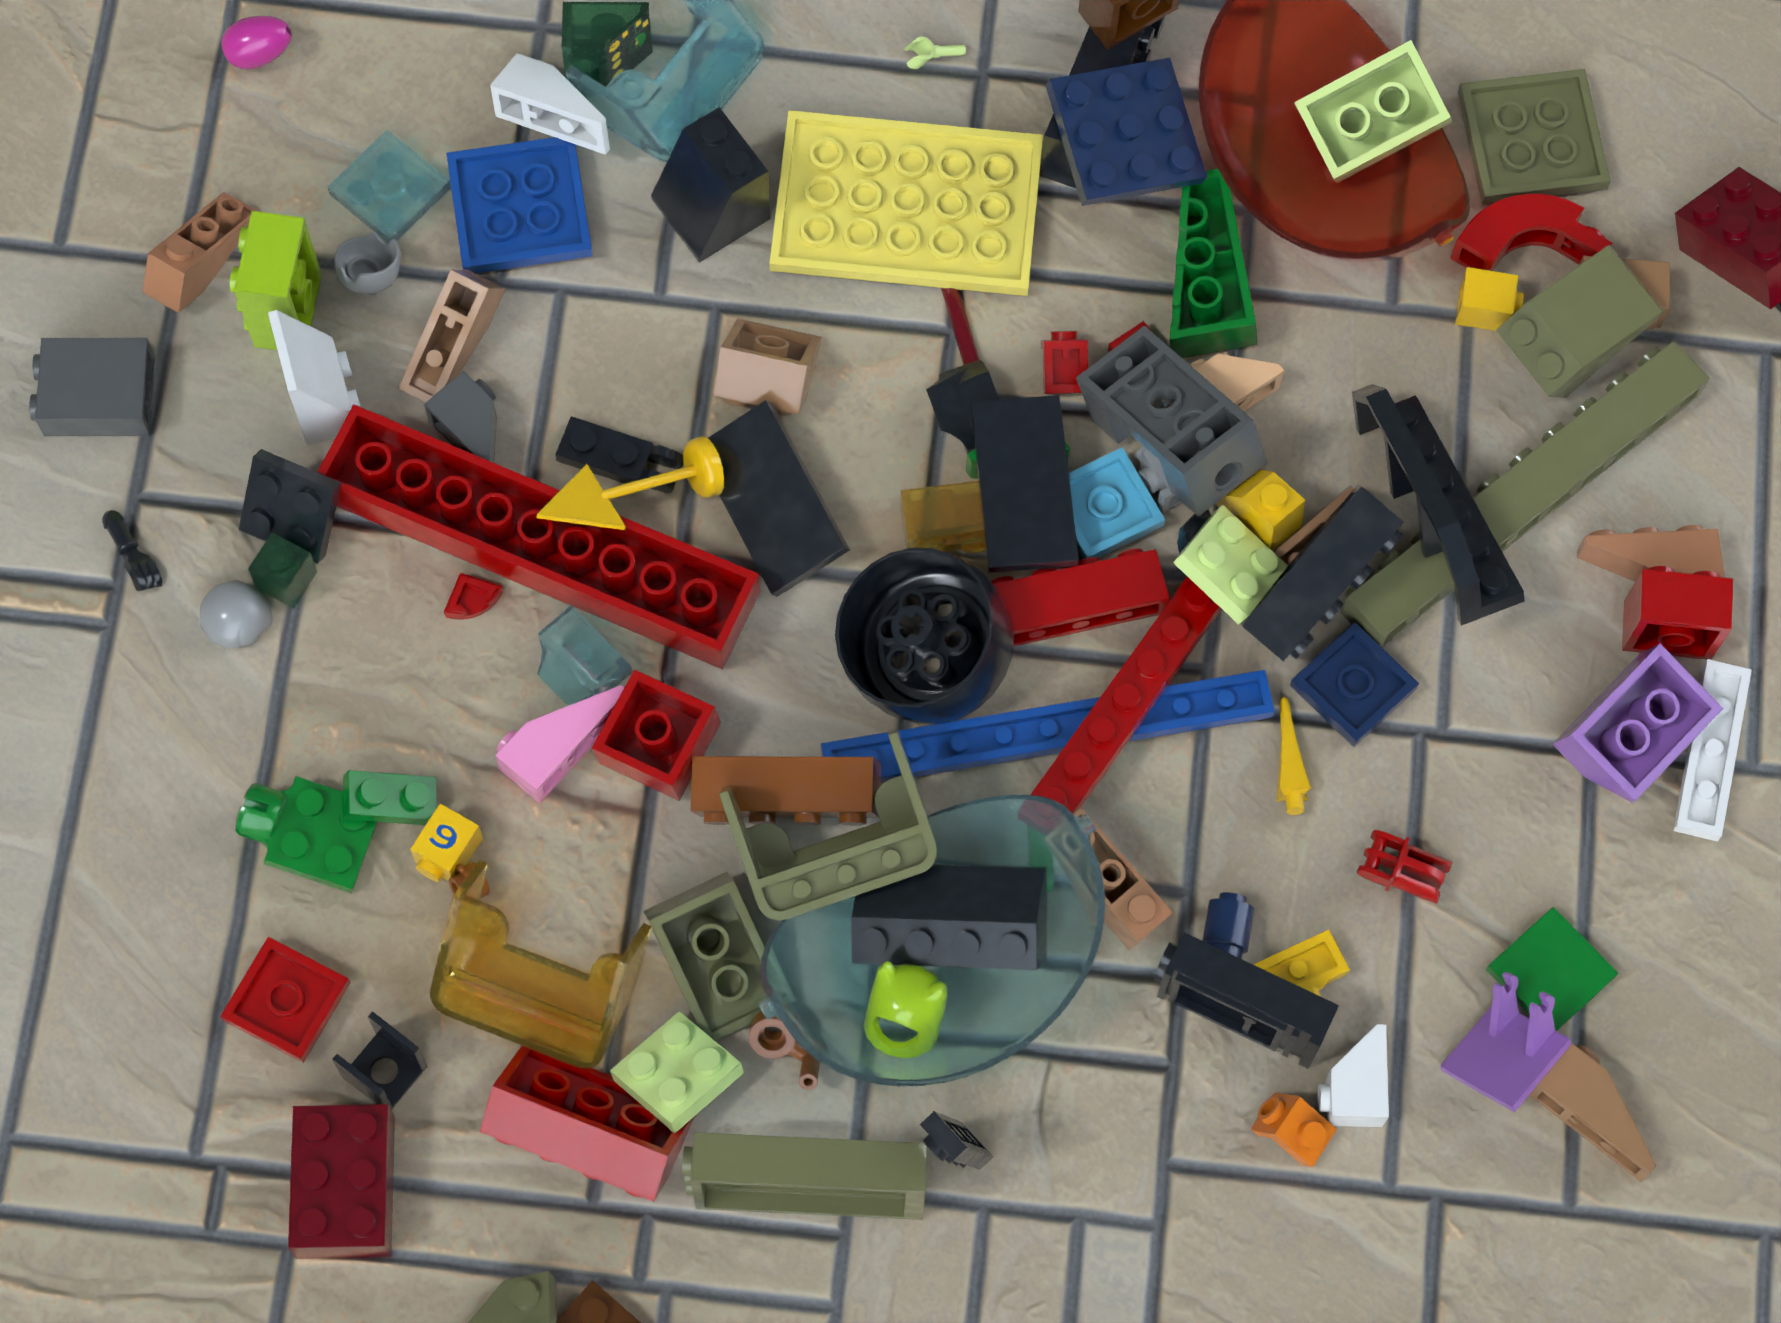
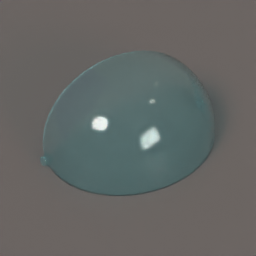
M1004 795L966 802L927 815L937 846V855L933 864L1047 867V960L1038 970L922 966L935 974L939 981L946 984L948 993L937 1042L928 1052L911 1058L889 1056L876 1049L866 1037L863 1027L872 985L880 964L852 963L851 917L855 896L787 920H781L765 946L760 963V981L766 992V995H764L766 999L758 1005L766 1019L769 1020L775 1016L781 1019L792 1037L809 1054L824 1065L854 1079L878 1085L905 1087L945 1083L978 1073L1009 1058L1036 1039L1061 1015L1086 979L1099 947L1105 918V892L1099 862L1089 841V834L1096 831L1087 814L1078 818L1077 815L1074 816L1062 804L1041 796ZM881 1017L878 1018L883 1034L892 1041L906 1042L917 1035V1031Z

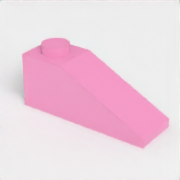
M622 685L526 722L518 732L515 730L510 731L504 736L497 747L498 753L495 756L499 770L537 802L541 803L594 745L624 687Z

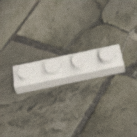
M1707 659L1703 665L1700 685L1724 709L1688 746L1673 827L1675 832L1717 842L1722 837L1752 669Z

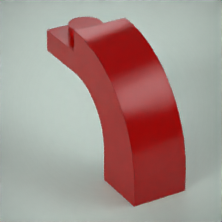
M1522 194L1499 200L1487 206L1472 218L1457 238L1450 259L1465 268L1470 267L1494 271L1502 258L1511 251L1520 247L1534 245L1553 249L1580 265L1583 256H1593L1606 246H1612L1613 243L1605 239V236L1596 228L1579 223L1584 207L1575 202L1553 195Z

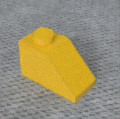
M1258 470L1215 503V505L1219 508L1223 504L1273 551L1301 528L1306 500L1275 472Z

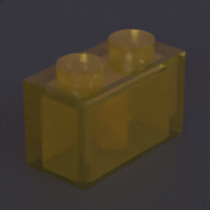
M978 481L900 490V512L906 549L933 548L943 552L962 549L966 553H975L986 549Z

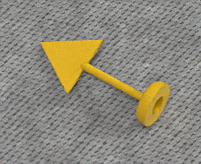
M704 436L687 442L683 452L684 468L605 490L602 489L586 464L537 514L536 518L625 530L626 526L610 502V499L687 478L691 488L697 495L703 498H712L720 495L723 491V466L714 444Z

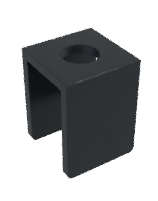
M372 1011L368 1016L376 1033L372 1040L352 1064L338 1054L332 1060L343 1079L375 1104H388L392 1110L428 1066L417 1045ZM384 1058L393 1060L398 1066L396 1078L388 1084L375 1082L371 1077V1069L374 1063Z

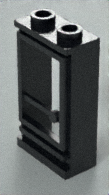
M1185 932L1178 946L1169 942L1154 977V980L1161 983L1157 994L1158 998L1163 1000L1165 994L1169 995L1167 1001L1274 1052L1279 1047L1283 1049L1282 1055L1287 1058L1290 1053L1300 1057L1298 1064L1309 1069L1339 1007V1005Z

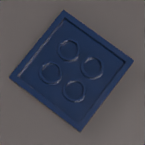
M1170 57L1052 78L1046 84L1082 206L1201 184L1207 178Z

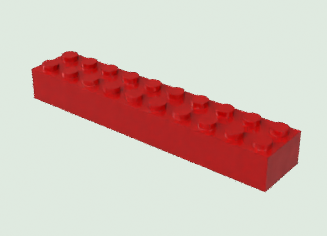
M354 404L317 473L341 482L336 507L722 670L760 594L759 573L620 516L626 526L625 530L536 518L537 514L560 490Z

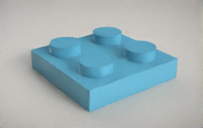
M1123 447L1069 473L1077 549L1083 559L1100 558L1164 527L1165 518Z

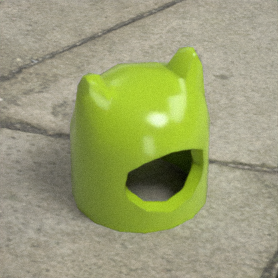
M889 961L882 963L877 969L865 1014L863 1027L868 1040L876 1049L889 1056L911 1058L928 1052L937 1042L948 994L946 984L939 981L935 974L922 966L906 963L893 966ZM881 1017L917 1031V1035L906 1042L892 1041L883 1034L878 1018Z

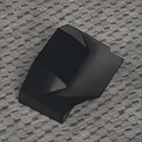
M982 360L940 373L939 380L926 389L940 430L959 439L963 443L967 454L975 449L971 402L999 400L990 373Z

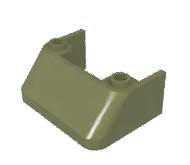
M898 728L889 730L888 736L902 775L885 781L876 792L875 807L880 822L793 851L787 833L776 824L761 823L746 828L732 786L729 785L721 789L719 796L760 911L766 917L778 921L787 920L921 874L933 865L937 855L936 842Z

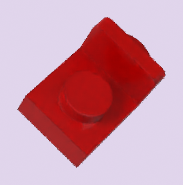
M1051 331V340H1041V349H1043V393H1082L1076 377L1088 369V340L1077 339V331Z

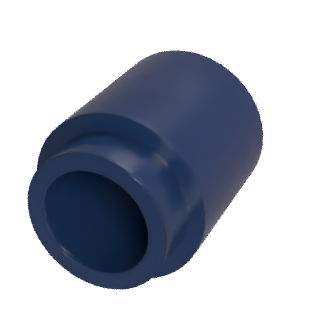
M1223 892L1219 894V898L1209 900L1202 941L1242 959V954L1248 952L1255 910L1252 905L1246 903L1247 898L1240 894Z

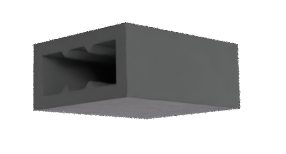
M41 338L40 354H34L32 364L34 379L38 380L37 394H31L29 411L31 420L37 422L43 435L150 436L155 355L148 338Z

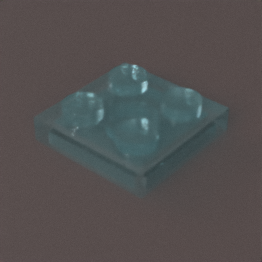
M386 130L328 186L330 196L387 243L392 239L398 241L451 189L450 180L389 130Z

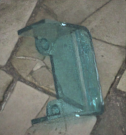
M683 0L690 13L702 21L655 79L637 70H626L617 74L605 87L573 66H570L566 71L567 80L606 118V125L609 130L655 159L667 163L683 128L718 107L723 109L763 58V37L736 0Z

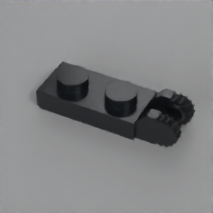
M572 416L555 454L556 461L578 469H582L587 464L592 473L624 484L662 474L658 471L647 469L649 462L674 469H679L683 466V455L678 451L661 445L654 446L652 442ZM676 482L650 489L670 494Z

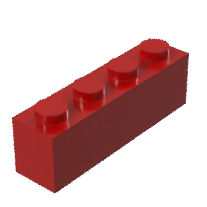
M1133 548L1121 552L1116 558L1100 561L1096 557L1086 558L1079 561L1078 566L1060 570H1057V568L1038 569L1028 577L1014 579L1012 576H1002L991 580L1000 592L1011 615L1014 631L1013 647L1158 616L1169 602V594L1156 549L1143 551L1141 548Z

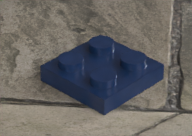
M1355 622L1301 670L1290 683V686L1353 747L1359 744L1404 702L1419 685L1400 664Z

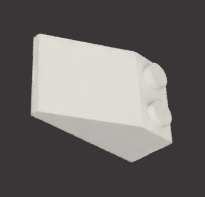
M280 311L268 312L288 393L307 446L335 439L353 404L361 407L356 389L347 391L344 378L352 376L346 351L337 353L333 337Z

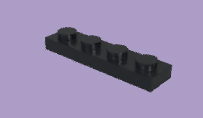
M933 1111L920 1124L928 1133L923 1142L942 1162L946 1160L949 1164L952 1162L956 1166L960 1165L962 1168L970 1166L980 1170L993 1158L992 1154L972 1132L958 1120Z

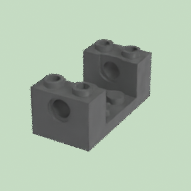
M1143 326L1076 377L1092 421L1117 444L1132 435L1160 460L1171 493L1198 517L1267 464L1254 420L1146 326ZM1175 401V403H1174L1172 406H1170L1169 408H1166V407H1168L1171 403H1173V402Z

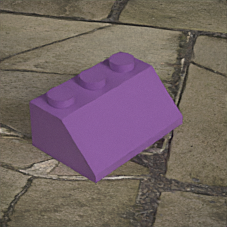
M1660 643L1640 653L1553 743V746L1585 778L1632 803L1644 793L1724 708Z

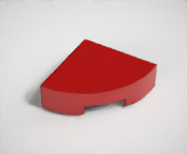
M460 573L445 607V617L464 620L484 614L500 599L503 593L502 586Z

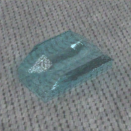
M572 605L538 633L542 655L537 674L567 706L615 688L633 672L632 666Z

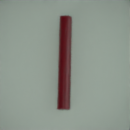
M941 288L963 365L980 360L959 289Z

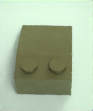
M1608 245L1529 300L1496 331L1549 397L1567 398L1665 311L1612 246Z
M728 872L722 873L643 911L698 1027L714 1041L751 1024L755 1015L763 1010H781L791 1005L737 886Z

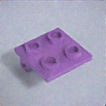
M1504 972L1502 976L1505 985L1494 984L1491 1007L1441 1064L1440 1068L1442 1072L1515 1112L1572 1043L1568 1037L1555 1031L1552 1015L1555 1005L1554 997L1546 992H1540L1541 1005L1539 1006L1532 1002L1529 1008L1530 1016L1527 1018L1520 1014L1516 998L1518 978L1509 972Z

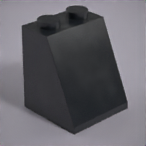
M718 107L683 128L651 194V199L700 263L770 220L769 171L722 109Z

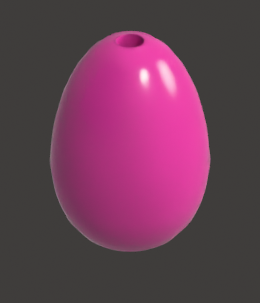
M252 16L242 18L230 25L224 32L221 40L222 50L228 62L237 68H260L275 60L287 49L292 33L289 25L276 17Z

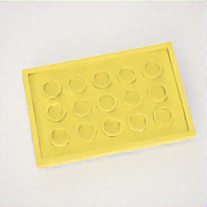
M788 110L769 262L770 271L1028 296L1043 135Z

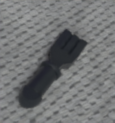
M115 510L106 511L102 517L103 527L108 530L115 542L118 554L123 556L124 567L129 573L135 589L142 591L162 586V578L156 564L149 555L137 549L138 542L132 538L126 528L123 516Z

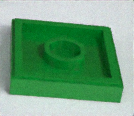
M1554 907L1545 913L1486 968V971L1502 986L1505 985L1502 976L1504 972H1509L1518 978V987L1516 989L1517 1003L1528 1014L1532 1002L1539 1006L1541 1005L1540 992H1546L1553 996L1555 1005L1552 1015L1555 1031H1558L1619 974Z

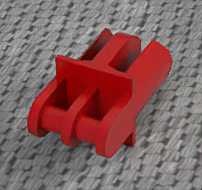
M1373 830L1370 837L1374 841L1371 848L1365 849L1364 856L1367 859L1364 865L1358 866L1357 874L1367 880L1385 886V891L1387 892L1391 886L1431 903L1438 904L1441 896L1438 889H1440L1446 875L1444 873H1448L1451 870L1453 862L1408 844L1409 837H1406L1404 840L1381 830ZM1386 846L1399 851L1398 857L1385 853ZM1379 864L1393 869L1391 875L1377 870Z

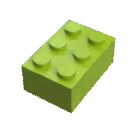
M251 211L248 227L242 226L240 231L239 252L242 253L240 265L233 266L230 292L236 295L237 311L242 312L244 330L249 331L254 347L277 350L268 312L280 311L312 327L322 274L304 217Z

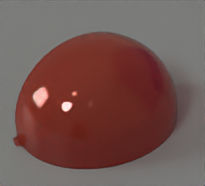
M1227 0L1219 11L1204 46L1198 85L1199 108L1206 141L1214 162L1224 181L1242 205L1265 227L1284 240L1314 254L1341 261H1386L1415 253L1435 242L1439 247H1442L1452 241L1454 236L1451 232L1464 223L1469 216L1470 198L1461 166L1443 128L1337 183L1333 179L1294 103L1391 51L1366 20L1346 0Z

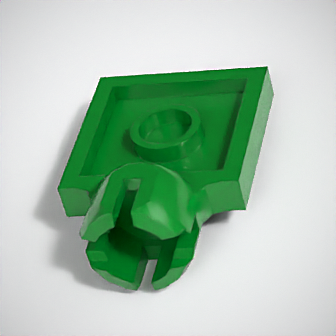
M295 776L290 788L283 791L258 783L251 784L243 797L245 799L244 805L239 808L235 832L242 837L260 842L267 848L264 864L352 894L378 822L344 819L342 791Z

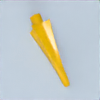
M1282 697L1279 701L1280 757L1276 802L1285 800L1286 813L1289 815H1299L1305 811L1304 801L1308 800L1307 791L1311 789L1296 739L1290 702L1287 697Z

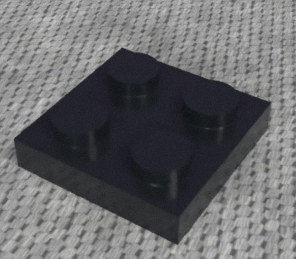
M260 449L252 459L238 530L318 564L327 553L341 482Z

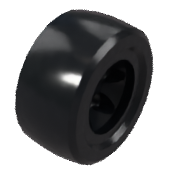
M907 548L889 553L876 560L855 578L845 593L837 614L835 640L838 657L847 677L869 703L890 716L912 723L940 724L961 719L980 708L994 695L1007 674L1013 656L1014 631L1011 615L1000 592L981 570L954 554L933 548ZM952 604L953 609L949 615L939 616L938 608L940 605ZM918 626H921L923 631L917 637L913 632ZM954 632H960L962 634L960 645L953 648L949 647V636ZM906 653L908 655V662L905 667L898 669L897 655ZM932 658H938L940 660L938 671L928 674L925 667L927 662Z

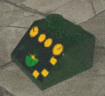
M563 2L561 48L565 76L579 92L593 93L598 90H610L653 53L649 2Z

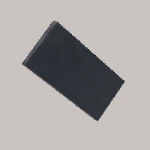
M1060 396L971 402L988 573L1078 566L1079 558Z
M763 401L708 437L714 444L723 466L724 488L719 496L771 595L778 597L850 551L771 402Z

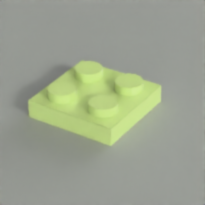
M1223 504L1209 517L1173 562L1238 625L1252 613L1287 568V565Z
M680 1011L610 1070L613 1080L674 1133L744 1073L740 1061Z

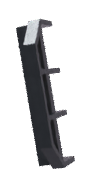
M1374 384L1352 391L1355 423L1359 435L1380 428L1384 434L1389 486L1393 499L1411 492L1416 493L1421 549L1424 557L1427 558L1440 552L1444 553L1455 585L1457 617L1461 626L1525 602L1523 588L1417 396L1415 395L1394 403L1386 388Z

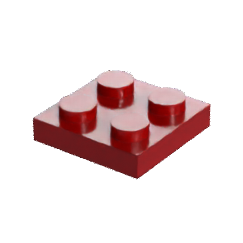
M267 937L220 1017L227 1024L304 1063L351 982L349 978Z

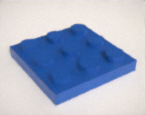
M552 137L446 153L463 270H469L476 274L593 257L575 144Z

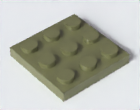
M1585 69L1460 83L1458 95L1482 204L1495 203L1507 197L1522 194L1557 196L1608 189L1611 181Z

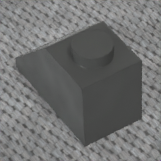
M463 371L424 404L428 422L451 445L495 463L497 415L494 400L496 396L483 380L477 379L474 381Z

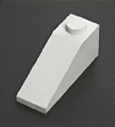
M516 53L491 83L490 87L496 117L605 155L610 150L606 118L553 65Z

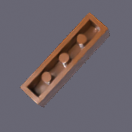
M692 756L690 811L699 817H704L705 824L729 825L719 796L721 789L729 785L732 786L742 817H749V824H776V817H794V824L821 825V818H839V824L862 826L867 825V818H879L875 807V795L881 785V763L874 757Z

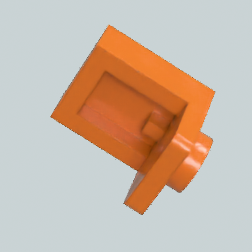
M1278 1092L1274 1093L1261 1105L1258 1111V1118L1251 1127V1130L1256 1135L1271 1138L1302 1166L1313 1168L1337 1130L1300 1096Z

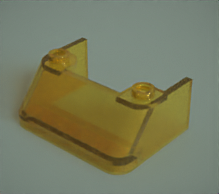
M479 860L451 899L430 988L432 1004L445 1016L576 1067L592 1068L598 1065L610 1046L637 983L652 926L643 923L623 955L606 953L599 956L591 968L590 975L506 943L509 933V922L505 914L497 907L479 900L488 863Z

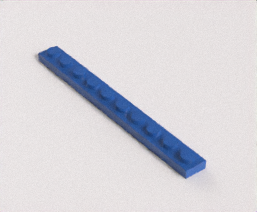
M1260 670L1167 686L1129 741L1273 718L1275 711L1266 671ZM1100 697L898 731L914 777L1057 754L1063 750ZM888 732L821 743L822 757H874L881 763V783L902 775Z

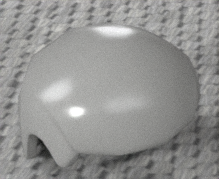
M372 232L364 238H351L340 244L333 257V267L340 283L345 288L360 294L375 295L391 287L399 274L401 266V253L398 242L392 239L387 243L376 232Z
M239 580L216 585L207 593L200 606L201 629L210 641L228 649L254 644L260 633L265 628L270 627L272 623L271 602L256 586Z

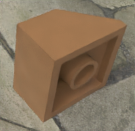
M737 318L720 349L713 396L724 398L725 402L735 406L759 405L767 400L772 403L778 415L787 416L792 413L799 415L807 398L822 337Z

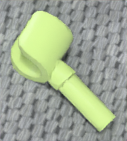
M923 36L917 37L904 48L905 51L912 50L918 55L907 62V66L912 69H919L931 58L966 54L965 45H933L931 40Z

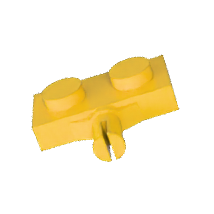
M1329 929L1253 964L1318 996H1321L1320 991L1327 984L1348 975L1350 971Z

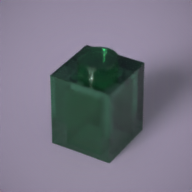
M274 533L270 534L248 568L253 583L257 588L292 608H295L317 574L310 552Z

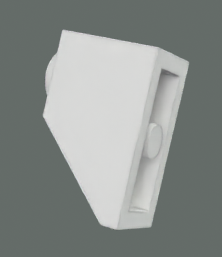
M1377 1024L1330 1070L1325 1083H1319L1317 1094L1318 1111L1326 1112V1120L1333 1126L1383 1127L1388 1119L1386 1025Z

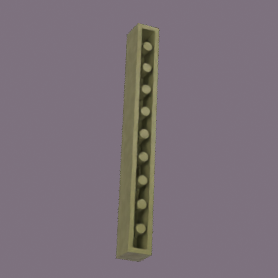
M1675 341L1671 342L1661 351L1658 347L1651 349L1640 359L1637 364L1639 368L1630 375L1626 372L1619 374L1609 383L1605 389L1607 393L1599 400H1596L1594 397L1587 399L1574 412L1573 415L1576 418L1565 426L1561 422L1554 425L1542 437L1543 443L1534 451L1529 447L1525 448L1509 463L1511 469L1502 476L1494 473L1479 485L1476 490L1479 494L1473 499L1502 552L1701 395L1710 378ZM1420 531L1411 540L1413 545L1402 554L1398 550L1392 552L1379 564L1378 569L1380 571L1369 580L1366 579L1356 590L1350 586L1344 593L1346 600L1341 614L1350 624L1357 623L1381 647L1455 590L1444 553L1440 552L1427 558L1424 557L1421 549Z

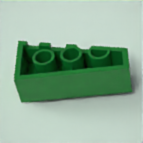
M1226 167L1207 170V178L1203 183L1182 187L1172 321L1169 337L1170 348L1181 358L1257 345L1256 320Z

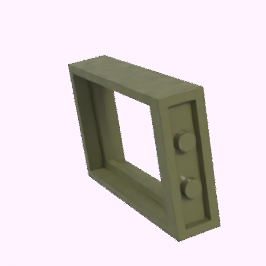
M694 1132L693 1147L684 1146L682 1176H684L686 1195H693L695 1207L700 1210L922 1220L926 1193L928 1147L925 1143Z

